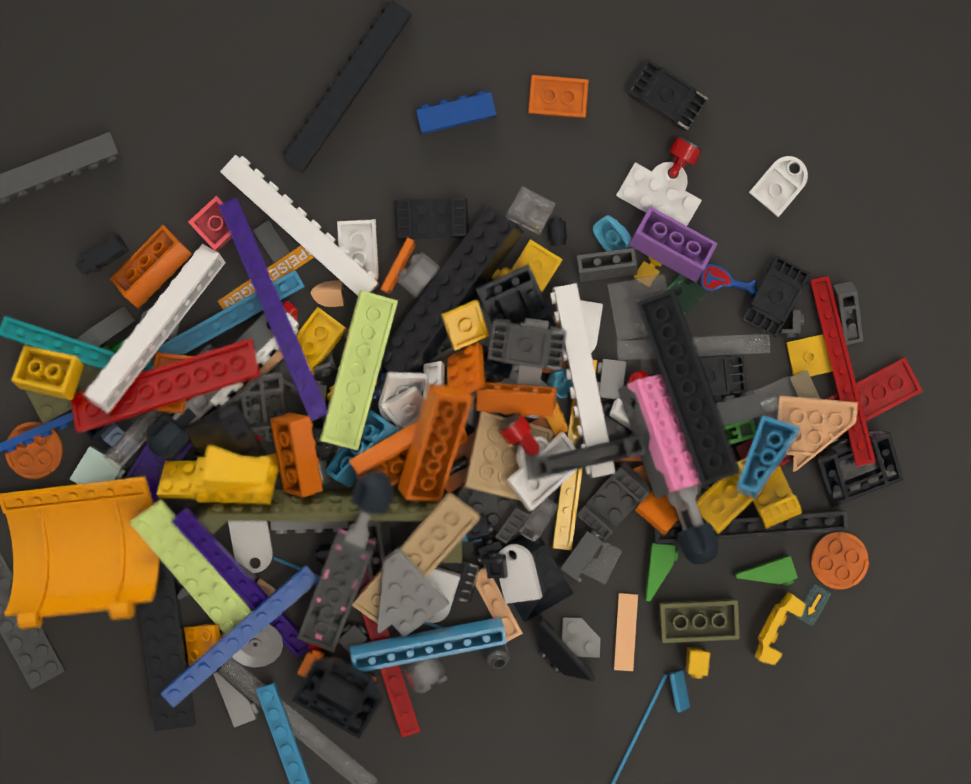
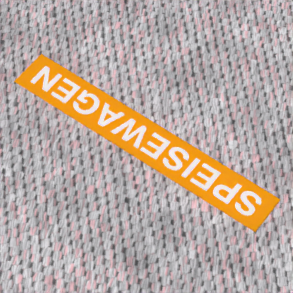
M302 245L267 268L272 282L296 270L314 258V256ZM248 280L217 302L224 310L255 293L251 280Z

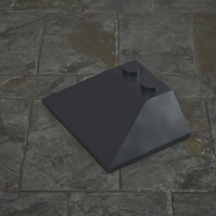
M529 264L476 288L492 325L495 319L510 320L512 324L521 325V323L525 324V318L548 321V329H550V326L557 327Z
M868 430L876 461L872 464L856 467L849 437L833 442L826 447L817 460L832 507L904 480L890 432Z
M536 528L531 529L502 546L501 549L496 550L499 553L508 545L518 544L528 549L533 556L543 597L537 600L513 603L523 622L528 621L574 594ZM509 550L510 557L516 559V553L513 550Z
M541 615L539 617L537 643L540 648L538 650L539 654L544 659L547 657L552 662L550 666L556 673L561 672L565 676L594 681L596 678L593 671L581 658H578L556 634L555 629Z
M324 658L314 660L292 702L360 739L384 697L370 675L340 658Z

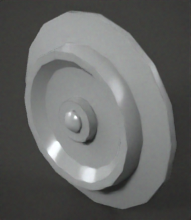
M269 624L232 657L244 666L254 668L266 666L280 656L283 648L282 635L274 626Z

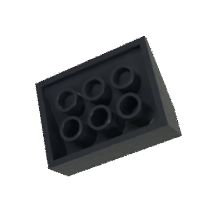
M237 402L184 426L185 431L201 457H206L208 446H214L241 457H268Z

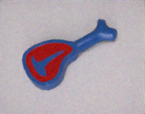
M708 264L700 277L701 287L708 292L716 291L721 287H733L747 291L750 296H754L757 293L755 289L757 285L756 280L750 283L734 280L728 271L715 264Z

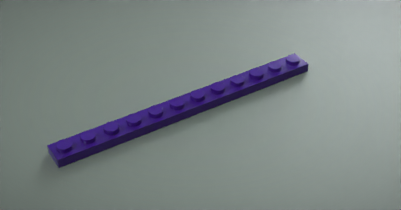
M237 198L219 205V208L311 421L328 414L326 405Z

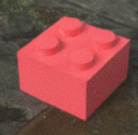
M217 196L189 221V224L216 252L232 238L219 208L223 201Z

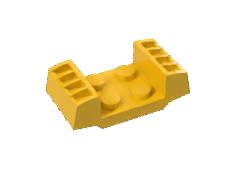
M747 458L738 461L741 469L740 474L743 472ZM779 465L757 499L753 500L765 528L802 514L796 496L793 495Z
M787 592L780 603L774 605L757 638L759 645L755 657L759 661L772 665L778 662L782 653L769 645L771 642H775L778 636L776 631L779 625L783 626L785 623L787 611L799 617L803 615L805 604L789 592Z

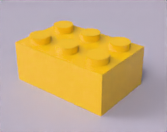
M24 345L11 381L23 390L72 401L84 364L75 356Z

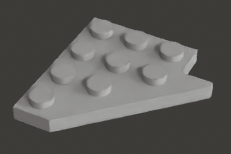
M397 548L384 558L377 632L381 633L390 625H393L406 637L448 606L449 600L400 548Z

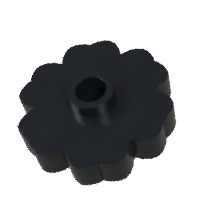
M483 352L484 382L497 383L502 382L504 378L508 379L512 366L509 363L488 359V353Z

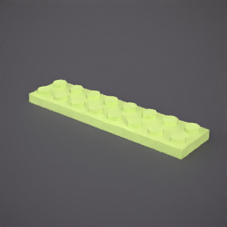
M360 290L320 441L358 450L398 303L397 300Z
M160 500L132 519L130 524L214 623L219 624V629L226 635L253 610L174 526L171 521L175 516Z

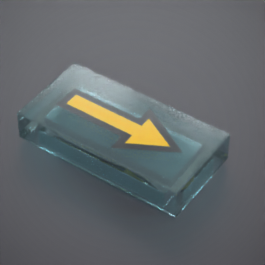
M814 584L803 602L805 609L802 617L797 615L795 617L813 627L829 600L831 593Z

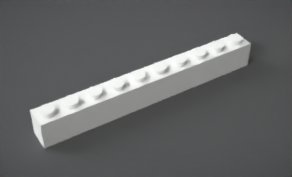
M235 155L220 171L356 295H359L360 290L372 293L380 285L377 282L378 277L371 271L368 273L362 269L364 265L357 258L352 260L348 256L350 252L342 245L338 247L334 244L336 239L328 232L324 235L320 231L321 226L315 220L310 222L305 218L307 215L305 211L300 207L295 209L291 205L293 201L286 194L281 196L277 192L279 188L271 181L269 183L263 180L265 176L257 168L253 171L249 167L251 163L243 156L239 158Z
M204 244L194 252L192 258L183 266L177 277L171 281L166 291L160 295L158 301L147 312L141 323L135 327L130 337L124 341L119 351L113 355L111 361L100 372L94 383L88 387L84 395L92 404L107 413L111 411L226 262L220 253Z
M577 283L555 287L552 289L553 293H550L551 303L556 306V312H554L555 322L559 323L560 328L565 329L567 332L563 361H567L568 365L565 372L567 380H571L572 387H569L571 399L575 400L576 406H573L575 418L578 417L580 425H577L579 437L582 436L583 438L581 448L609 442ZM613 461L585 467L586 474H590V478L615 473Z

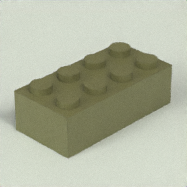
M84 364L74 394L86 391L94 383L102 370ZM25 390L43 424L72 411L70 400Z
M736 599L659 602L660 640L662 643L740 639L738 601Z

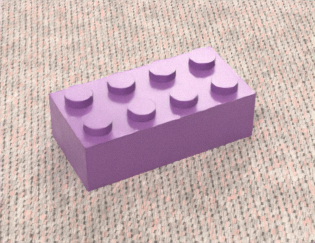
M650 206L629 246L697 282L718 243Z

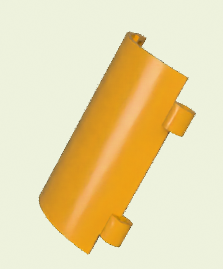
M136 477L1 493L0 506L3 514L6 515L10 529L14 566L12 590L7 609L4 613L5 617L17 615V623L20 629L41 627L42 617L103 610H109L112 619L132 618L134 616L133 603L152 601L158 581L159 557L130 524L132 519L154 505L146 478Z

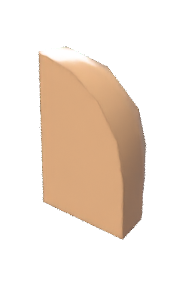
M341 280L323 282L316 285L310 292L318 304L326 307L344 306L342 289L344 288Z

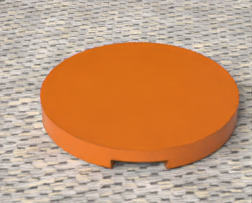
M23 423L11 432L7 440L39 427L43 423ZM51 430L52 434L47 437L41 438V436L33 438L35 442L24 446L22 443L16 446L17 450L8 454L5 452L8 465L17 474L28 479H39L50 475L58 468L63 457V444L59 434L55 430Z
M832 532L823 536L815 544L811 553V567L814 575L822 584L833 589H846L855 586L864 578L868 570L869 560L865 545L856 536L846 532Z

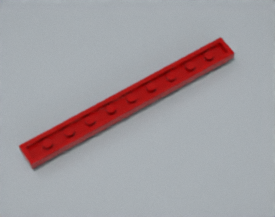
M826 276L810 280L839 401L858 402L856 423L847 430L855 465L859 467L875 463L830 278Z
M368 566L365 570L356 596L371 581L369 578ZM362 613L371 642L390 638L388 628L378 633V624ZM400 666L380 668L402 738L419 733L420 728Z

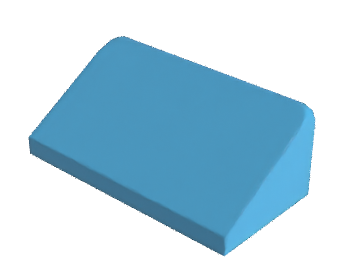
M679 670L669 672L675 710L682 712L688 709L690 704L684 672Z

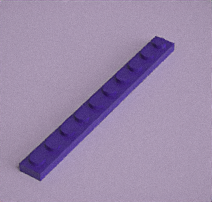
M188 508L172 519L171 522L252 610L256 609L269 597ZM283 612L270 623L282 635L284 645L296 658L310 650L305 641L297 639L300 630Z

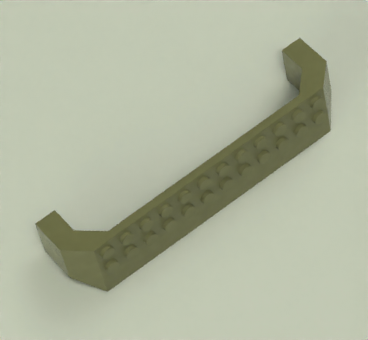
M274 489L271 503L203 502L193 515L213 535L227 521H358L361 511L359 510L360 507L354 505L351 499L354 489H323L321 492L306 497L284 493L283 489ZM394 489V497L388 512L383 515L375 513L370 516L369 521L424 522L440 502L405 499L399 489ZM445 491L443 493L442 500L447 496ZM462 539L445 556L442 563H462Z

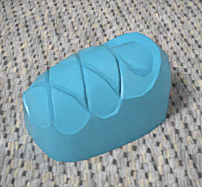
M611 216L603 217L593 226L594 235L606 251L631 248L629 246L632 240L630 234L624 226Z

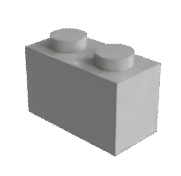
M602 359V363H598L597 374L601 375L600 382H597L601 398L621 399L618 389L624 385L626 361Z

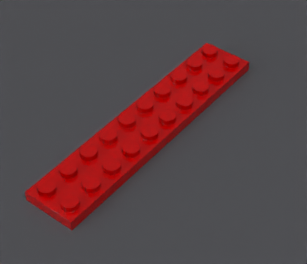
M250 338L140 373L109 413L92 404L84 395L86 391L74 394L71 406L76 431L82 433L260 377L254 342Z
M905 357L856 383L865 421L923 392ZM838 393L826 398L825 400L839 401ZM754 438L735 447L741 460L748 458ZM785 455L779 464L780 467L793 461L794 455Z

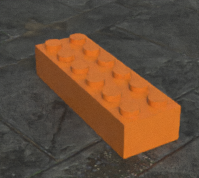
M429 384L398 485V489L405 499L441 502L473 400L465 388Z
M418 421L350 459L349 462L357 479L359 480L360 477L369 472L378 471L387 475L393 485L400 482ZM465 428L463 429L458 447L470 441Z

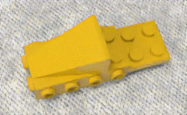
M208 446L206 457H198L197 461H165L157 495L159 498L196 499L197 502L271 503L278 469L272 459L266 456H261L260 458L241 457L217 447Z

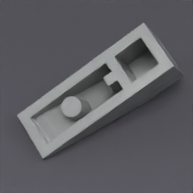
M220 670L215 671L213 675L234 727L255 720L258 717L257 713H259L257 704L255 702L252 703L251 698Z

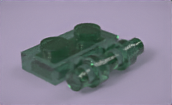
M680 274L679 276L676 275L673 283L661 293L671 289L677 290L680 286L683 291L678 298L686 317L707 292L694 281L687 285L684 282L687 277Z

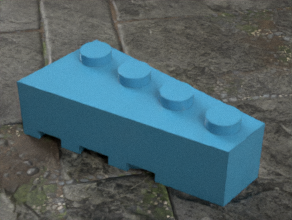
M369 409L358 450L341 446L325 472L350 488L358 479L349 460L399 432L400 429Z
M762 415L737 486L738 493L757 499L799 436L800 427Z

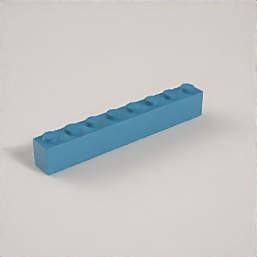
M498 617L349 647L353 666L364 672L507 644L502 619Z

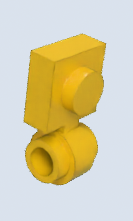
M648 257L650 264L643 261L637 270V275L633 277L647 287H650L660 272L655 269V266L661 267L663 264Z

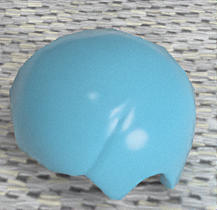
M561 367V370H553L547 380L548 387L557 388L556 396L559 398H567L569 387H572L571 380H567L565 367Z

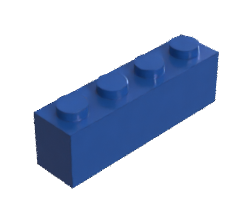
M485 90L475 93L476 96L469 98L468 95L457 97L456 101L450 102L447 99L439 101L438 105L431 106V104L419 106L420 109L416 110L422 135L495 118L496 111L491 92L487 93Z

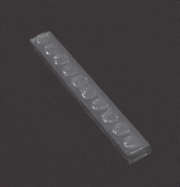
M231 657L219 670V673L262 708L256 689L265 686V684ZM281 698L294 736L352 784H375L378 781V778Z

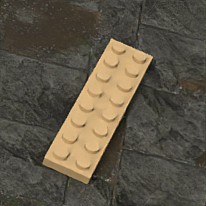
M449 493L400 549L427 577L480 519V515ZM383 567L356 596L352 604L353 607L377 624Z

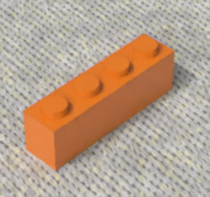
M484 382L485 386L477 389V411L486 413L499 412L504 415L519 413L523 416L536 415L542 418L554 417L556 410V387Z

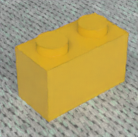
M687 647L685 670L692 678L701 679L703 675L708 676L710 652L706 648Z

